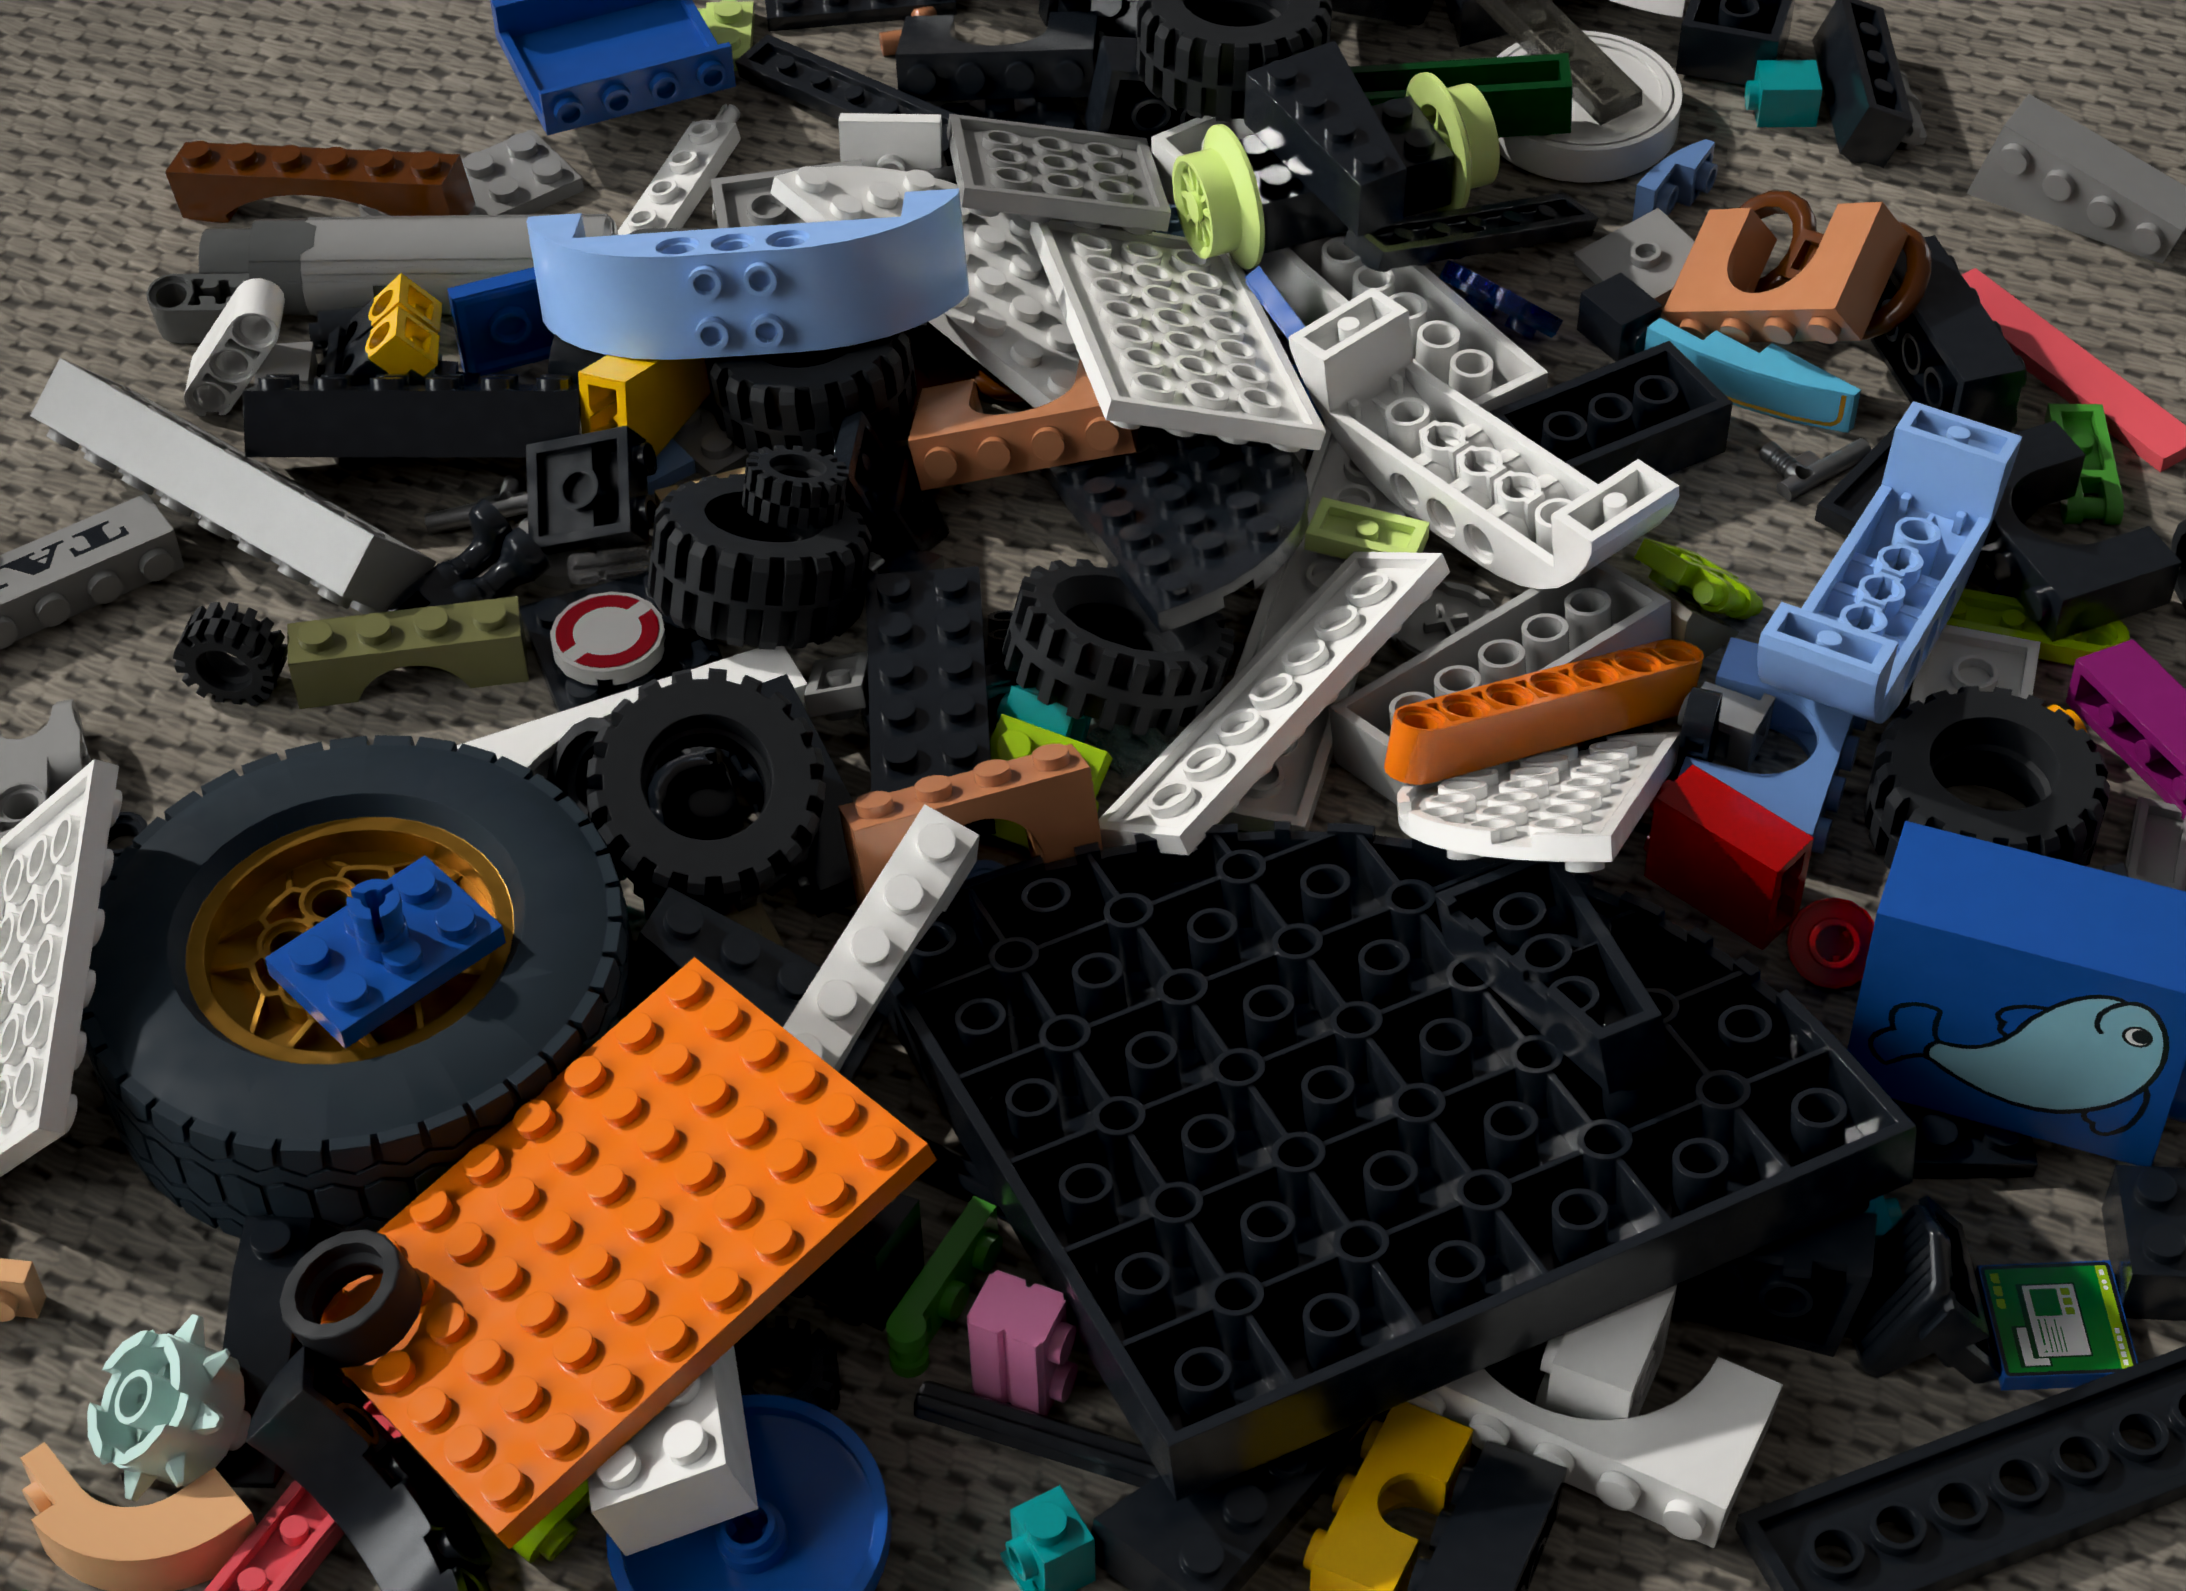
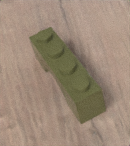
M518 596L287 624L288 667L299 709L359 702L364 689L375 678L393 669L407 666H430L446 670L462 679L469 688L529 681L526 637Z

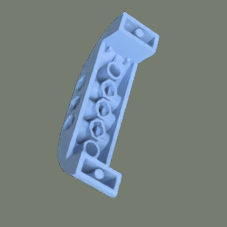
M959 188L905 192L901 217L596 237L585 236L582 213L531 216L526 221L544 324L561 340L581 349L604 355L632 359L678 360L806 352L857 345L889 337L922 325L944 314L969 295Z
M1913 401L1895 428L1881 486L1802 608L1781 602L1761 632L1757 653L1758 676L1761 682L1875 723L1882 724L1889 719L1899 706L1933 649L1963 593L1996 515L2023 436Z

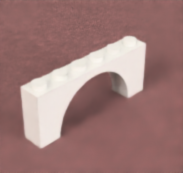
M1717 1357L1711 1370L1703 1380L1676 1402L1662 1409L1636 1417L1614 1420H1591L1570 1417L1538 1407L1506 1389L1483 1368L1407 1402L1472 1428V1443L1481 1450H1483L1486 1441H1490L1566 1467L1565 1483L1599 1497L1605 1504L1614 1509L1628 1510L1660 1524L1677 1537L1696 1540L1714 1548L1771 1424L1783 1384Z

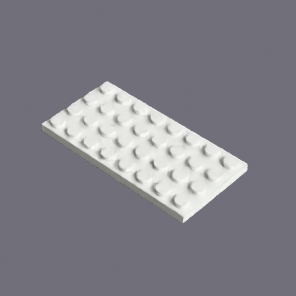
M1051 218L1046 223L1031 222L1030 236L1105 420L1125 429H1138L1141 425L1163 428L1167 432L1180 437H1191L1195 433L1212 435L1236 445L1246 444L1248 441L1268 443L1286 452H1297L1301 448L1321 450L1326 430L1262 305L1245 283V272L1235 263L1229 253L1201 259L1194 253L1186 237L1157 232H1152L1149 235H1137L1125 231L1120 226L1104 224L1098 229H1087L1076 226L1071 220Z

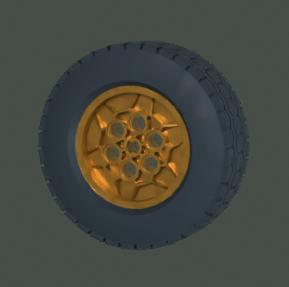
M375 735L373 745H369L367 736L330 740L329 750L323 749L321 741L285 750L286 760L281 761L278 754L274 753L241 765L243 770L242 776H239L233 769L202 785L203 797L192 791L164 811L165 820L156 817L132 840L133 848L127 846L113 863L107 882L101 887L98 908L104 910L105 922L99 941L92 947L89 969L95 971L96 983L89 1004L83 1008L80 1030L86 1033V1049L105 1103L122 1142L150 1182H153L155 1187L179 1208L183 1207L186 1213L215 1229L220 1226L221 1230L226 1234L241 1238L246 1216L314 1218L339 1232L363 1229L373 1232L379 1231L470 1150L485 1142L512 1121L522 1105L529 1102L530 1099L537 1098L549 1082H553L557 1075L640 1004L639 981L635 977L632 958L634 948L626 901L623 896L624 893L608 848L593 823H590L588 816L569 796L565 797L562 790L538 773L534 776L531 769L504 756L497 759L494 752L462 743L460 748L457 749L454 741L419 737L416 746L412 736ZM426 855L503 926L506 943L345 1049L269 975L265 957L347 905V896L352 897L351 890L357 884L370 879L387 880Z

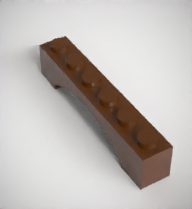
M193 141L184 143L165 171L182 217L207 222L229 223L238 208L246 203L286 195H311L341 199L376 209L390 216L469 215L475 206V200L460 154H443L433 151L399 152L387 149L355 150L341 147L311 148L298 147L296 145L268 146L252 145L251 143L224 144Z

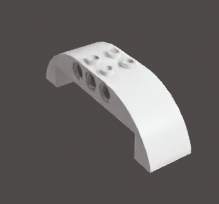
M1374 287L1288 337L1290 350L1312 401L1343 450L1366 478L1406 514L1414 519L1430 522L1429 530L1493 574L1519 586L1551 589L1559 588L1575 580L1660 525L1672 512L1679 498L1678 484L1639 459L1600 484L1595 483L1415 364L1412 354L1409 310Z

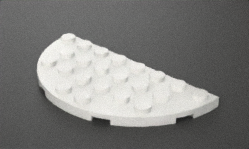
M804 166L797 171L774 176L770 194L806 223L901 217L905 192L957 189L958 187L957 184L934 178L930 173L918 169L906 172L867 166ZM961 207L969 295L944 314L928 322L1032 407L1037 408L1050 403L1072 388L1076 379L1079 359L1081 358L1030 236L1031 221L1023 219L1020 214L1000 212L999 215L994 217H985L972 213L968 208Z
M1681 732L1606 736L1607 741L1591 744L1587 750L1578 751L1577 744H1572L1430 784L1413 785L1406 783L1397 793L1398 823L1402 831L1411 838L1434 847L1446 849L1447 858L1452 860H1472L1485 856L1514 860L1565 862V870L1575 873L1599 871L1605 868V862H1613L1677 763Z

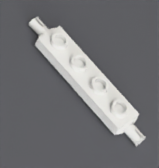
M724 104L714 120L692 121L619 228L618 235H627L635 230L645 228H682L710 187L711 179L716 178L741 140L736 125L740 118V112L736 106L729 104L727 107V104Z

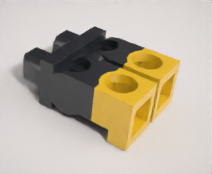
M399 274L352 317L348 323L347 330L339 325L329 334L327 357L318 364L317 377H321V374H354L355 384H370L369 378L376 377L377 374H407L411 369L424 377L438 365L440 340L438 333L441 327L442 303L404 274Z

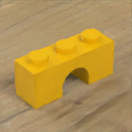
M1408 1402L1391 1408L1384 1422L1374 1419L1366 1432L1361 1446L1360 1458L1364 1459L1357 1475L1346 1473L1336 1491L1332 1504V1512L1336 1513L1328 1531L1318 1528L1307 1547L1303 1568L1311 1571L1310 1591H1407L1417 1562L1419 1539L1392 1528L1382 1517L1388 1512L1402 1507L1419 1508L1439 1516L1442 1509L1447 1510L1452 1499L1458 1474L1464 1463L1470 1464L1473 1429Z

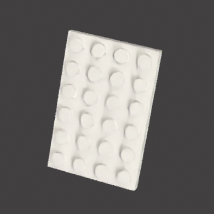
M97 759L92 760L0 839V1177L67 1133L74 1122L77 1112V1096L71 1094L74 1070L80 1066L86 1050L87 1036L85 1032L80 1031L83 1008L89 1004L96 983V973L94 970L89 969L92 947L99 941L105 922L104 910L98 908L101 887L105 885L110 876L114 860L113 850L107 848L110 827L115 824L122 806V792L116 789L119 766Z

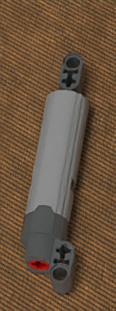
M561 214L256 219L252 223L251 228L205 229L199 245V274H169L155 279L149 285L146 292L147 301L161 336L171 343L178 344L202 343L238 286L244 281L255 278L272 281L283 291L285 303L282 316H318V311L366 306L401 273L442 303L441 315H452L447 288L534 267L526 222L528 217ZM582 214L586 237L618 235L616 223L608 214ZM645 228V229L635 230V231H633V232H631V233H629V234L672 232V231H688V230H703V229H702V228Z

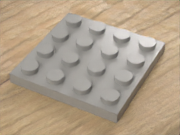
M949 114L947 138L962 208H968L972 213L985 217H994L999 215L1000 212L1020 214L1023 219L1036 223H1046L1051 218L1071 220L1076 226L1087 229H1098L1102 224L1121 226L1125 231L1137 235H1149L1153 230L1168 232L1171 210L1147 138Z

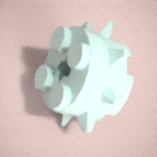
M192 1314L174 1335L169 1333L156 1334L154 1330L136 1333L121 1343L102 1369V1371L111 1373L112 1376L105 1388L101 1406L89 1403L87 1411L88 1438L95 1455L100 1458V1462L103 1465L112 1462L117 1467L124 1469L126 1499L137 1502L155 1480L175 1485L176 1488L180 1486L186 1487L216 1467L229 1450L239 1449L246 1441L251 1416L247 1411L243 1410L245 1405L244 1379L240 1372L239 1362L237 1359L229 1356L230 1352L228 1349L217 1351L205 1346L204 1317Z

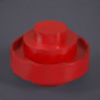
M1836 897L1814 900L1800 909L1789 925L1786 939L1789 960L1799 975L1816 986L1831 989L1852 986L1863 979L1875 922L1865 909L1851 900Z

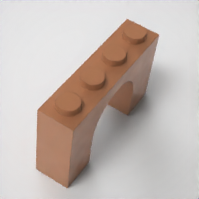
M1883 202L1838 204L1816 253L1805 268L1785 284L1769 291L1755 293L1757 283L1777 238L1752 208L1710 209L1662 313L1672 324L1702 340L1717 330L1743 345L1749 342L1790 344L1792 342L1819 341L1821 343L1833 344L1836 341H1862L1908 233Z
M1079 359L1075 383L1068 392L1050 403L1017 413L984 414L975 379L922 388L908 444L920 488L923 491L1136 452L1139 428L1125 429L1105 420L1083 363Z
M1073 744L1043 745L1036 748L1031 755L1009 761L1001 759L987 760L979 763L973 770L949 777L944 775L924 777L912 787L889 793L885 791L868 792L859 796L855 802L838 806L858 908L924 804L963 826L983 819H1004L1015 822L1026 830L1030 858L1041 855L1044 863L1074 857V847L1098 842L1100 850H1103L1091 768Z

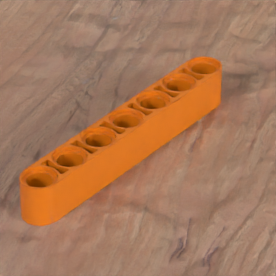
M1675 639L1657 640L1401 706L1395 710L1384 763L1385 772L1391 778L1403 783L1413 785L1430 784L1678 716L1685 697L1691 692L1692 687H1697L1704 653L1697 646L1685 641Z

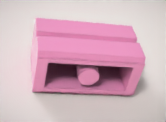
M999 1270L989 1274L967 1315L974 1394L1003 1403L1009 1402L1012 1406L1047 1416L1055 1400L1064 1403L1068 1399L1078 1372V1365L1068 1361L1076 1337V1326L1066 1322V1300H1064V1293L1036 1283L1031 1287H1027L1025 1279Z

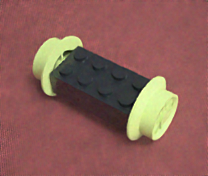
M1429 72L1416 74L1410 80L1404 98L1391 99L1372 106L1407 168L1403 217L1432 209H1437L1440 212L1465 208L1471 189L1489 185L1496 179L1500 164L1498 133L1489 105L1482 93L1474 85L1464 83L1446 88L1437 76ZM1213 125L1205 135L1203 150L1178 156L1174 162L1172 184L1178 218L1190 247L1201 259L1229 253L1231 258L1241 268L1252 269L1259 265L1265 253L1348 232L1349 228L1256 135H1249L1243 139H1238L1235 133L1226 125Z

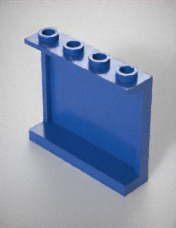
M490 0L496 38L547 136L736 87L730 42L718 45L692 0Z

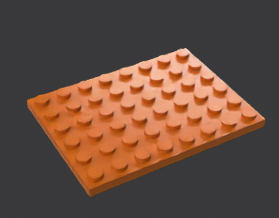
M694 957L557 1075L553 1082H549L537 1098L530 1099L529 1102L522 1105L512 1121L485 1142L470 1150L461 1160L377 1231V1233L387 1236L420 1277L423 1298L418 1318L404 1339L384 1356L362 1366L339 1369L356 1384L382 1415L506 1547L510 1549L937 1159L928 1143ZM383 1273L366 1275L348 1283L329 1302L323 1312L320 1324L335 1323L359 1311L371 1300L379 1288Z

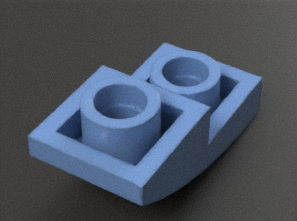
M1705 139L1676 151L1654 166L1637 184L1632 221L1656 208L1669 215L1676 202L1690 207L1700 192L1709 193L1718 171V165L1712 163L1715 142Z

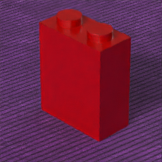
M1694 764L1675 781L1670 779L1665 781L1650 804V809L1654 813L1651 832L1644 845V850L1648 852L1644 876L1763 950L1792 922L1800 910L1814 837Z

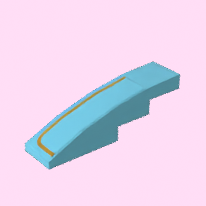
M1658 318L1647 327L1644 351L1670 341L1735 406L1794 423L1848 433L1854 428L1861 389L1774 343H1771L1758 353L1717 330L1702 340L1662 318Z

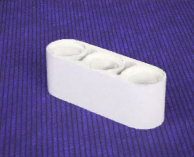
M255 278L244 281L238 286L194 353L190 363L184 400L189 410L196 415L205 416L206 412H219V415H226L276 344L280 333L285 298L280 287L272 281Z

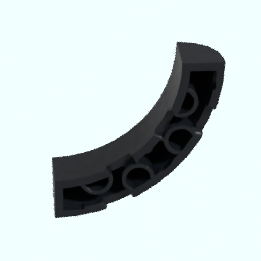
M304 1345L277 1373L263 1394L250 1421L246 1443L263 1453L291 1475L329 1513L359 1552L381 1591H492L485 1576V1572L492 1565V1559L474 1524L448 1484L402 1435L394 1439L364 1409V1406L370 1400L352 1380Z

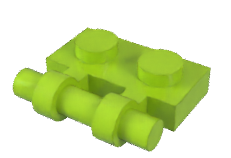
M1644 538L1634 557L1636 560L1652 568L1648 578L1671 591L1678 593L1682 589L1693 595L1694 599L1706 611L1716 614L1725 613L1729 617L1740 620L1756 616L1762 611L1763 601L1751 587L1738 580L1739 577L1696 552Z

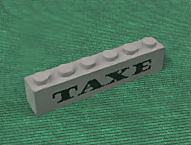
M147 493L0 555V649L7 648L15 641L44 628L60 625L67 618L97 605L110 603L120 595L152 581L163 580L171 573L184 568L175 531Z

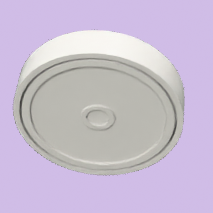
M1567 30L1526 38L1508 47L1497 56L1510 57L1569 53L1573 86L1571 133L1498 138L1500 155L1528 172L1568 182L1592 183L1612 181L1638 174L1655 165L1666 156L1675 143L1682 103L1680 80L1667 61L1640 43L1609 33Z

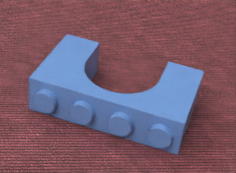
M1731 637L1717 672L1715 684L1757 700H1761L1764 693L1774 696L1775 702L1770 729L1778 731L1795 741L1806 753L1808 760L1798 767L1785 772L1759 774L1686 756L1678 777L1694 764L1814 837L1811 853L1823 854L1832 826V819L1825 818L1824 815L1826 810L1838 812L1846 784V778L1838 776L1839 770L1851 772L1860 737L1853 736L1852 732L1853 729L1865 731L1868 720L1762 683L1758 676L1757 667L1758 644Z

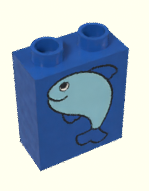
M1905 821L1877 910L1847 1050L1891 1099L1985 1123L2133 1165L2152 1166L2166 1120L2171 1119L2186 1123V891Z

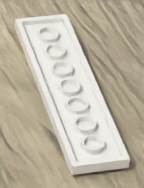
M1354 551L1099 818L1103 847L1113 848L1135 844L1134 835L1143 833L1157 839L1160 853L1189 856L1197 850L1196 847L1206 837L1205 833L1237 808L1239 800L1260 778L1271 771L1275 761L1293 742L1305 734L1306 728L1325 707L1332 704L1338 698L1339 692L1359 671L1369 665L1372 656L1389 638L1401 630L1402 624L1420 604L1426 602L1432 596L1433 590L1450 573L1443 553Z

